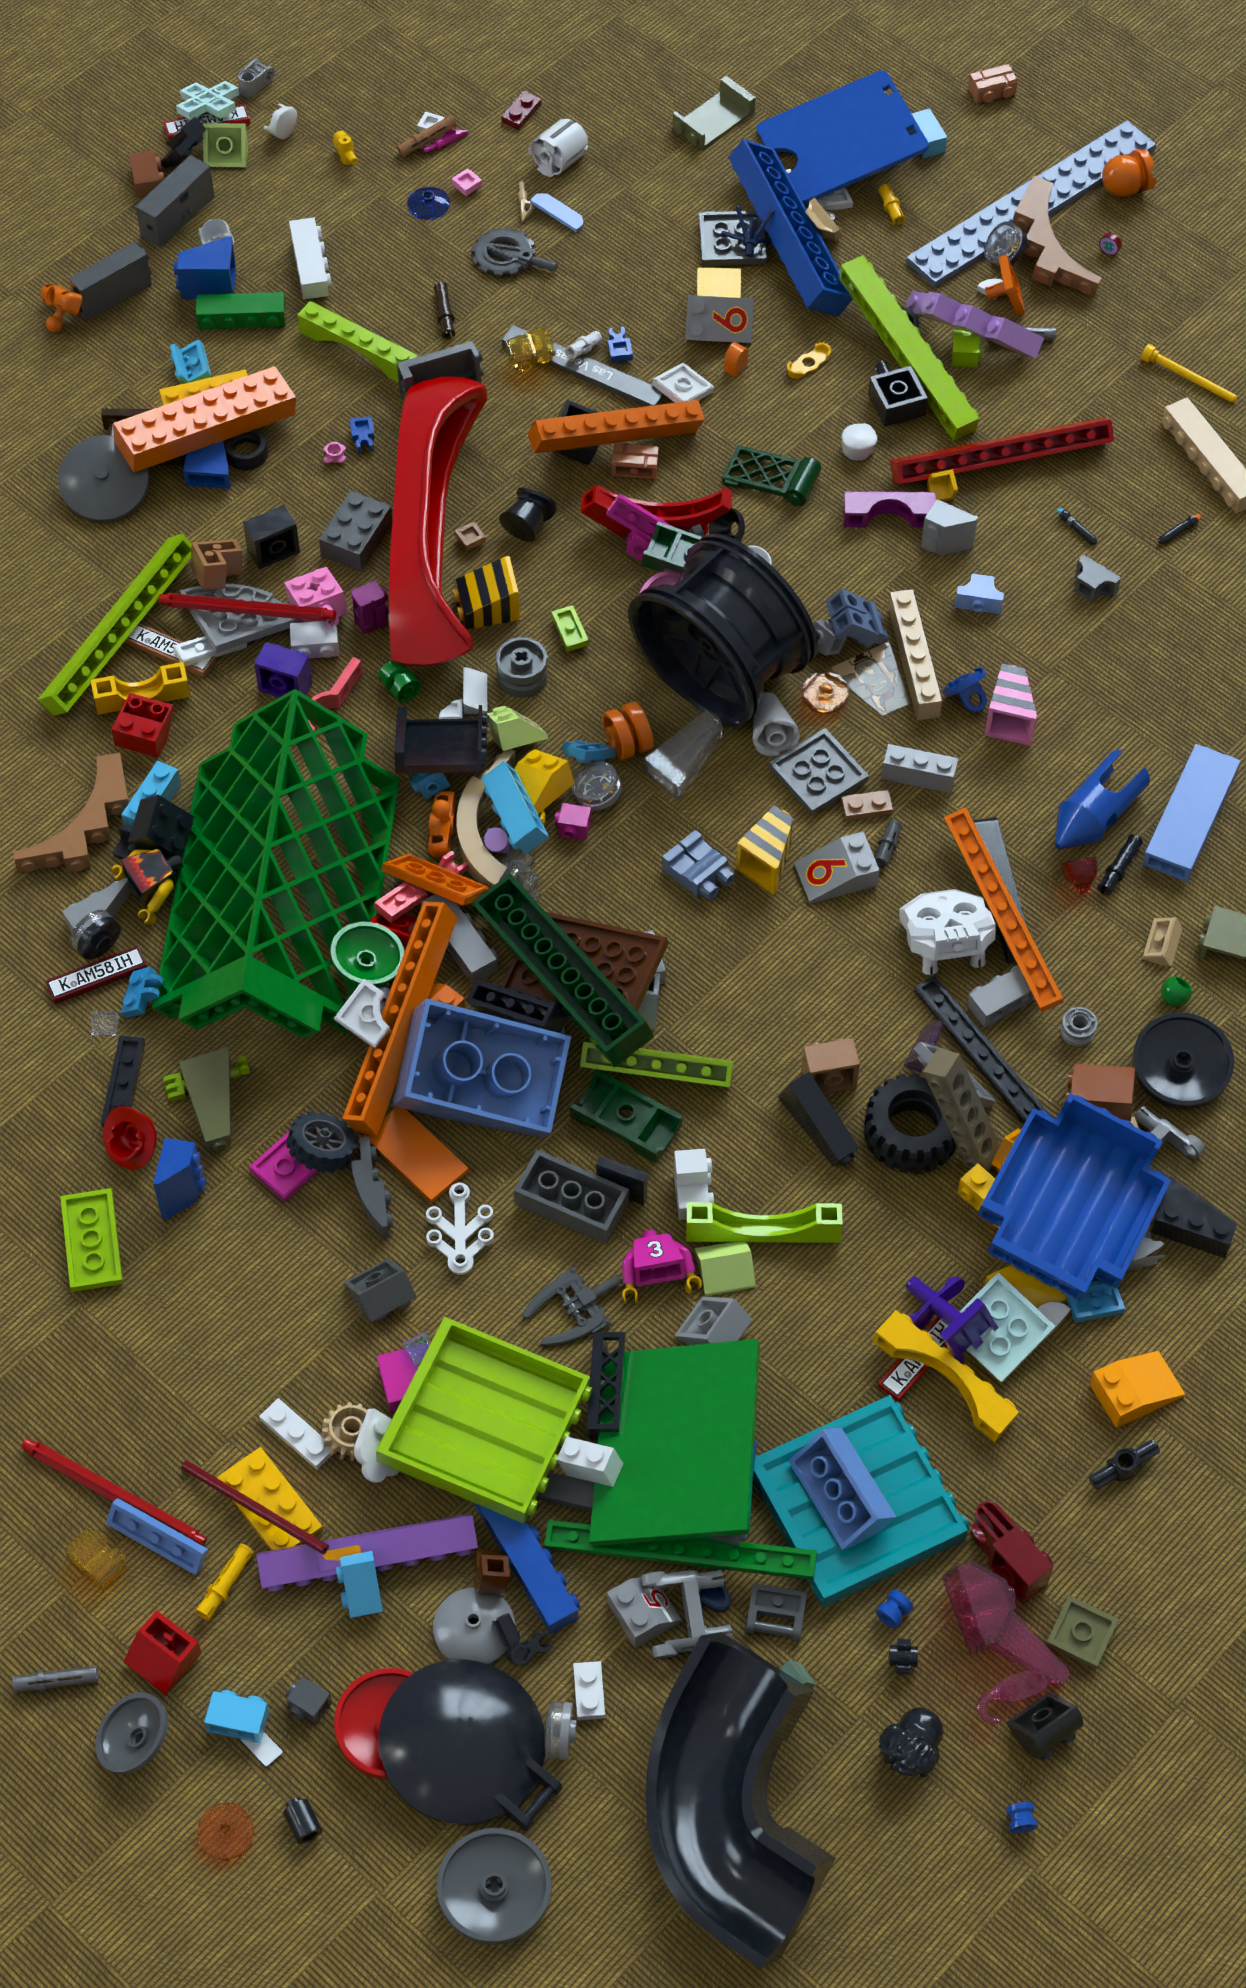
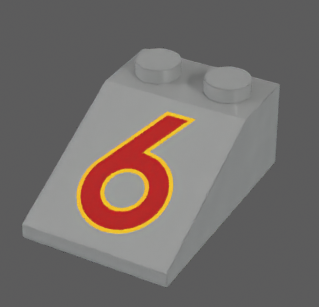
M688 295L685 340L751 343L754 298Z
M864 832L840 837L794 862V868L809 904L878 886L880 870Z

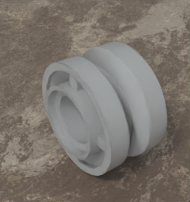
M1084 1007L1069 1009L1063 1016L1060 1029L1063 1040L1074 1047H1083L1090 1044L1095 1037L1098 1024L1097 1018L1092 1011Z

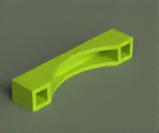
M311 301L297 314L299 333L315 341H334L353 348L377 365L388 378L398 382L397 363L418 357V355Z
M687 1202L686 1242L841 1243L843 1226L842 1204L816 1203L791 1213L763 1216L734 1212L714 1203Z

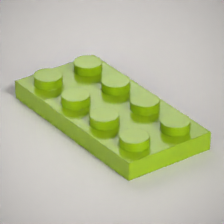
M112 1188L60 1196L71 1292L123 1284Z

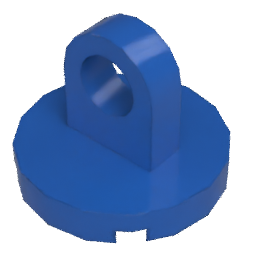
M981 666L975 668L974 673H965L942 688L946 697L957 694L964 708L970 712L982 710L987 703L986 694L978 682L987 675ZM973 693L977 694L980 698V702L976 707L969 703V697Z

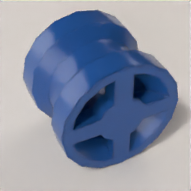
M1016 1803L1006 1808V1813L1011 1819L1009 1824L1011 1833H1025L1038 1828L1037 1820L1033 1818L1035 1810L1033 1803Z

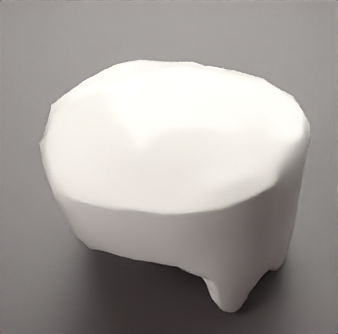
M278 104L281 108L273 113L270 125L263 128L275 137L285 140L292 134L295 128L297 112L293 107Z
M211 219L202 228H199L202 245L225 237H232L234 245V238L229 226L222 219Z
M853 424L846 427L842 433V451L844 455L855 461L867 459L870 454H873L878 441L875 430L868 424Z

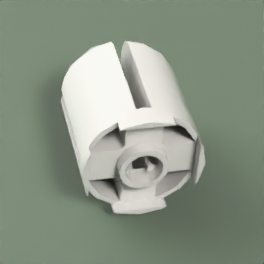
M561 119L530 143L529 157L533 156L539 166L537 170L548 177L559 175L586 153L588 136L583 127L577 122L574 123L571 119Z

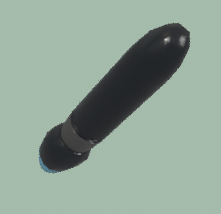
M1063 508L1057 509L1060 518L1067 522L1082 538L1092 545L1097 544L1095 536L1072 517L1067 510Z

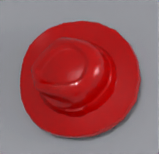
M126 1106L114 1108L109 1113L103 1128L105 1150L109 1157L121 1167L131 1170L143 1168L151 1160L156 1147L157 1135L153 1122L148 1115H143L133 1108Z

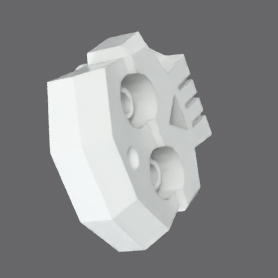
M956 889L923 893L899 909L900 922L907 931V942L911 952L923 956V973L931 975L930 967H932L933 974L937 973V960L971 956V966L979 968L978 960H980L981 967L985 966V949L996 939L995 922L991 912L985 907L982 896Z

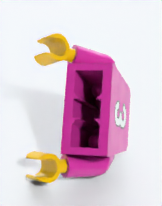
M654 1230L643 1232L642 1238L634 1240V1249L628 1251L622 1262L623 1284H626V1288L622 1293L624 1303L626 1304V1296L630 1293L635 1295V1303L638 1302V1293L633 1283H636L637 1287L683 1279L685 1274L688 1278L685 1290L689 1294L691 1293L690 1282L696 1283L698 1290H700L702 1280L694 1275L696 1269L689 1249L679 1242L673 1241L670 1234L657 1235Z

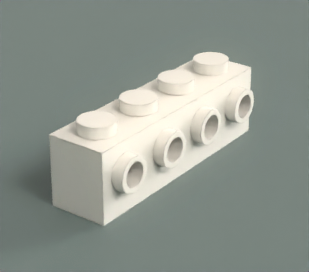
M315 217L289 221L303 300L329 296L328 287L332 286L330 273L326 274L325 272L329 268L327 257H322V255H325L324 242H319V239H322L321 226H316Z

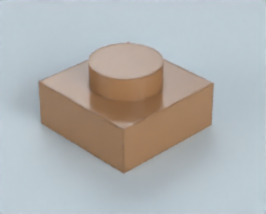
M475 521L455 530V537L465 551L486 543V536Z

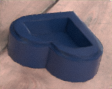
M725 1581L724 1587L702 1589L699 1594L701 1605L719 1613L727 1611L730 1607L731 1598L729 1593L725 1591Z

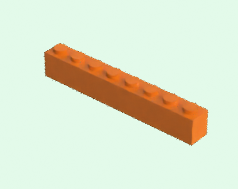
M699 400L535 420L528 432V437L535 454L696 433L705 418Z

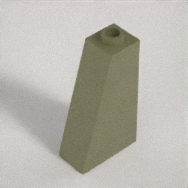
M228 1047L179 1061L181 1073L207 1151H219L232 1144L231 1061Z

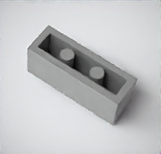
M888 744L883 763L882 779L951 793L956 776L958 758Z
M1015 965L1010 972L1003 976L998 975L994 977L987 985L974 988L969 994L967 1007L983 1028H986L1035 999L1018 965Z

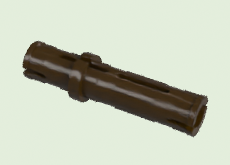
M444 282L437 283L438 287L436 284L434 285L438 308L437 321L441 325L442 337L444 339H452L451 334L453 337L456 335L453 325L455 318L451 312L448 286Z

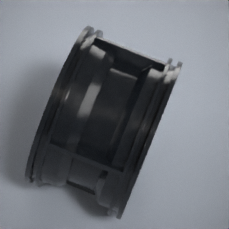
M708 534L703 536L687 552L686 562L682 567L679 581L675 585L664 584L644 589L631 601L628 608L629 624L636 643L657 675L669 688L712 721L728 727L742 726L757 713L763 697V684L768 679L800 672L813 661L817 654L818 641L814 625L805 606L792 587L758 553L743 543L725 535Z

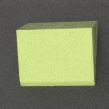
M203 123V126L207 129L203 133L204 163L210 167H246L248 155L246 124Z
M728 1242L694 1248L705 1296L756 1288L752 1254L746 1242Z

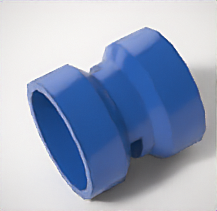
M892 1590L887 1596L886 1603L880 1604L875 1613L887 1626L897 1629L902 1623V1617L909 1614L914 1606L903 1593Z

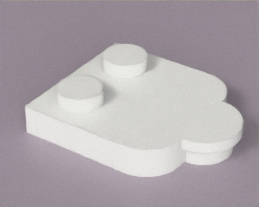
M375 1408L367 1410L354 1447L355 1458L362 1464L363 1476L373 1483L381 1482L385 1477L395 1476L399 1473L398 1470L376 1461V1450L392 1419Z

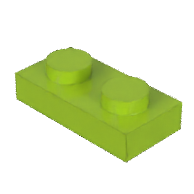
M573 605L551 611L552 620L567 652L589 646L588 637Z

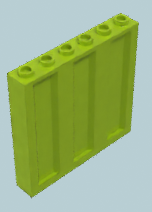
M444 1317L376 1450V1461L524 1524L528 1515L532 1517L538 1506L536 1498L539 1492L543 1494L549 1482L547 1475L550 1469L554 1471L558 1465V1452L563 1446L566 1437L571 1436V1433L568 1432L571 1425H576L582 1413V1410L579 1408L582 1402L587 1403L592 1392V1388L589 1387L590 1376Z

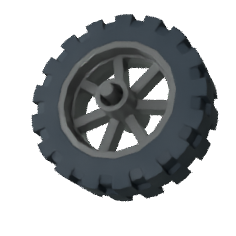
M308 1112V1115H300L298 1119L293 1121L287 1137V1148H290V1155L292 1157L295 1156V1161L299 1164L303 1163L310 1170L314 1168L317 1169V1172L322 1173L324 1171L333 1173L337 1169L343 1170L346 1165L348 1166L357 1146V1137L354 1136V1130L349 1128L344 1120H338V1117L335 1115L329 1116L324 1112L319 1114Z

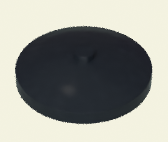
M1180 1012L1158 1017L1141 1031L1133 1049L1132 1065L1135 1068V1076L1140 1086L1154 1100L1172 1108L1194 1109L1213 1102L1224 1092L1233 1074L1234 1055L1229 1040L1214 1023L1195 1014Z

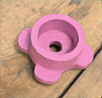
M338 442L327 444L324 447V452L326 453L324 462H345L344 452L346 447Z

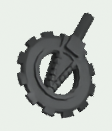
M504 227L502 230H497L496 228L489 230L486 235H480L476 239L477 244L472 245L471 254H475L472 257V261L475 265L480 266L479 270L486 274L488 272L493 273L494 276L503 277L505 274H510V276L518 274L519 270L531 269L532 265L554 272L558 266L555 262L535 257V250L532 249V247H535L533 240L526 237L527 234L523 231L517 232L513 228ZM506 242V243H511V244H513V245H515V246L513 247L512 245L509 246V245H504V244H500V245H499V244H497V243ZM488 253L504 261H495L489 257Z

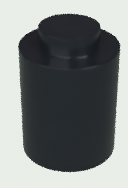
M297 1797L286 1803L283 1815L297 1844L307 1843L323 1832L308 1799Z

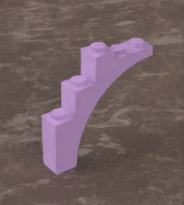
M912 291L906 301V308L912 310L919 317L969 332L1025 357L1036 359L1044 340L1040 335L1006 318L992 316L972 305L961 304L941 293Z

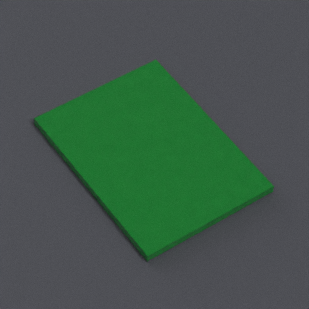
M758 1339L625 1352L620 1431L599 1432L598 1444L614 1448L622 1460L623 1466L613 1487L594 1482L589 1537L591 1546L749 1534L760 1342ZM610 1362L605 1366L604 1374L608 1378L617 1371V1367ZM610 1385L602 1392V1398L606 1402L615 1396V1390ZM609 1410L600 1416V1424H613L614 1415Z

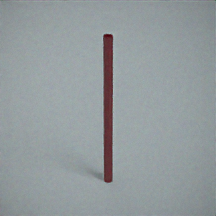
M188 1460L182 1463L181 1469L319 1553L323 1555L327 1553L329 1549L328 1544Z

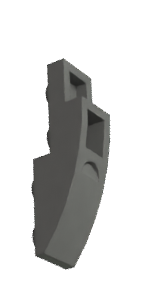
M359 1137L361 1160L351 1161L357 1196L363 1211L374 1228L383 1238H389L388 1228H393L392 1212L387 1213L386 1205H391L390 1190H385L384 1180L379 1181L378 1168H373L372 1161H377L376 1145L371 1146L370 1137Z

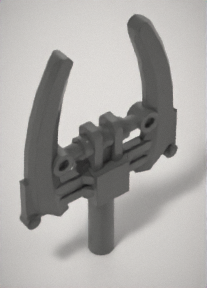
M571 1267V1269L557 1276L556 1280L536 1294L523 1311V1318L529 1319L546 1301L557 1294L563 1298L562 1308L564 1310L568 1309V1317L573 1316V1318H576L578 1326L566 1332L543 1338L541 1345L543 1347L559 1346L579 1340L611 1324V1320L604 1317V1309L602 1307L598 1308L597 1298L621 1285V1278L615 1275L591 1289L590 1286L584 1287L582 1284L585 1283L583 1277L576 1275V1267ZM570 1287L575 1293L572 1299L566 1294V1289ZM580 1311H587L590 1318L586 1320L584 1317H581Z

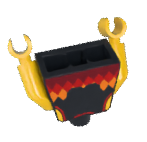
M136 849L129 856L121 859L122 866L114 865L112 873L117 875L115 876L117 881L127 877L129 884L142 905H147L148 909L140 910L138 917L144 920L148 915L144 924L151 926L156 921L154 912L159 910L176 885L174 872L184 866L178 854L165 859L159 849Z

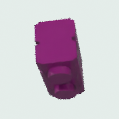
M375 581L365 584L364 587L360 586L353 589L351 596L354 621L363 634L374 631V628L379 629L386 626V615H389V608L385 603L388 600L385 589L383 587L380 588Z

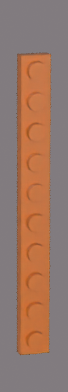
M965 807L945 816V822L1041 1013L1064 1003L1063 997L967 808Z

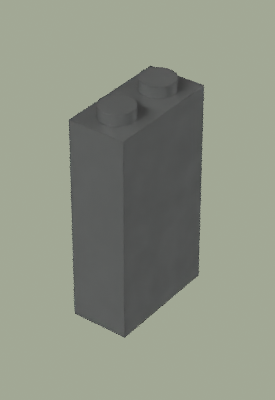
M133 242L69 278L71 291L82 295L79 313L87 321L152 285L150 277L152 272L148 265L149 255L147 251Z

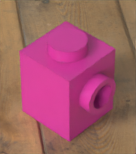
M563 803L561 812H556L554 825L558 826V836L567 839L587 840L591 823V807Z

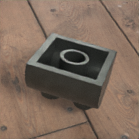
M1048 1692L1006 1724L1017 1742L1030 1756L1035 1759L1040 1758L1044 1760L1054 1754L1053 1748L1059 1743L1067 1744L1072 1742L1076 1738L1075 1732L1083 1727L1084 1722L1076 1705Z

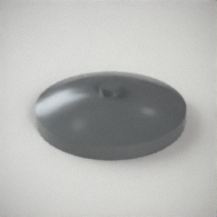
M109 435L90 437L76 444L64 457L58 474L60 493L66 505L79 517L96 523L115 522L132 514L144 501L150 482L148 468L133 472L116 446L114 436Z
M488 1828L466 1835L447 1852L438 1871L437 1897L445 1919L460 1935L481 1944H506L524 1937L542 1920L551 1899V1873L543 1853L530 1839L508 1829Z

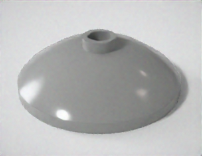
M474 1587L459 1590L448 1596L441 1603L435 1614L433 1634L436 1645L448 1660L467 1659L491 1665L502 1658L508 1651V1647H504L492 1621L509 1613L515 1624L513 1612L500 1595L476 1593ZM471 1618H477L479 1620L476 1624H470L468 1622Z

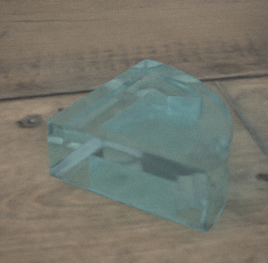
M426 1331L403 1343V1347L415 1367H418L430 1346Z

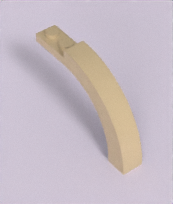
M512 749L505 750L502 754L499 753L492 767L489 770H485L480 779L472 776L461 795L457 810V839L462 860L469 864L467 870L473 879L489 889L511 873L513 876V870L495 859L480 838L477 828L481 811L489 799L484 791L486 786L482 777L503 761L514 768L516 757L515 751Z

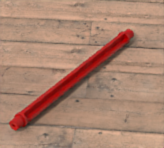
M174 593L160 594L158 597V603L168 607L323 622L327 620L335 621L336 619L335 610H328L322 607Z
M26 1438L22 1443L21 1449L27 1451L31 1457L114 1502L119 1498L202 1546L205 1545L207 1537L199 1534V1531L38 1441L34 1442Z

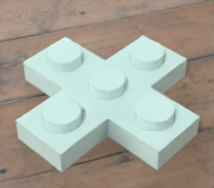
M224 81L208 89L196 82L180 90L181 98L186 101L176 105L177 113L190 120L194 117L198 118L199 115L205 112H209L218 118L226 117L229 113L236 110L235 102L231 100L239 95L238 87Z

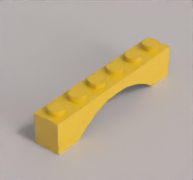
M895 1310L876 1331L872 1341L892 1358H904L921 1362L946 1376L958 1388L966 1400L972 1414L974 1426L994 1443L1017 1417L1019 1411L1013 1402L1007 1398L1003 1399L998 1395L990 1383L981 1381L975 1376L974 1371L968 1365L958 1362L950 1350L940 1347L935 1343L933 1337L928 1332L917 1328L906 1314H900Z

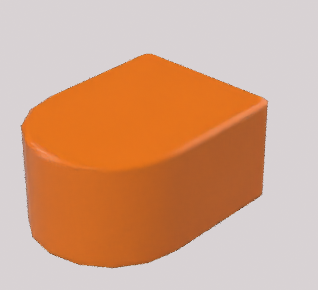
M734 342L726 352L724 372L737 377L748 363V349Z

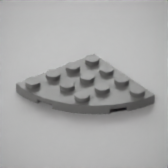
M226 584L225 588L214 591L203 590L201 586L180 590V594L288 604L286 601L282 603L275 599L272 593L238 584ZM188 609L216 653L290 628V623H302L301 619Z

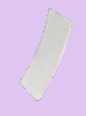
M265 1732L263 1733L261 1743L242 1740L265 1766H268L283 1753Z

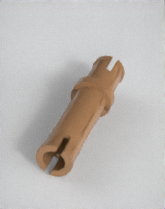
M448 115V117L418 134L414 133L412 138L397 145V150L401 157L404 158L417 149H423L425 144L457 127L454 118Z

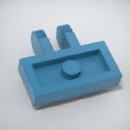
M576 740L574 742L566 741L562 746L564 754L569 757H575V761L580 763H590V760L605 762V759L615 758L616 748L601 743H587Z
M151 967L133 971L129 978V985L123 999L120 1014L126 1018L144 1014L148 1001L159 997L160 992L155 987L163 984L164 979L162 976L157 975L156 971Z

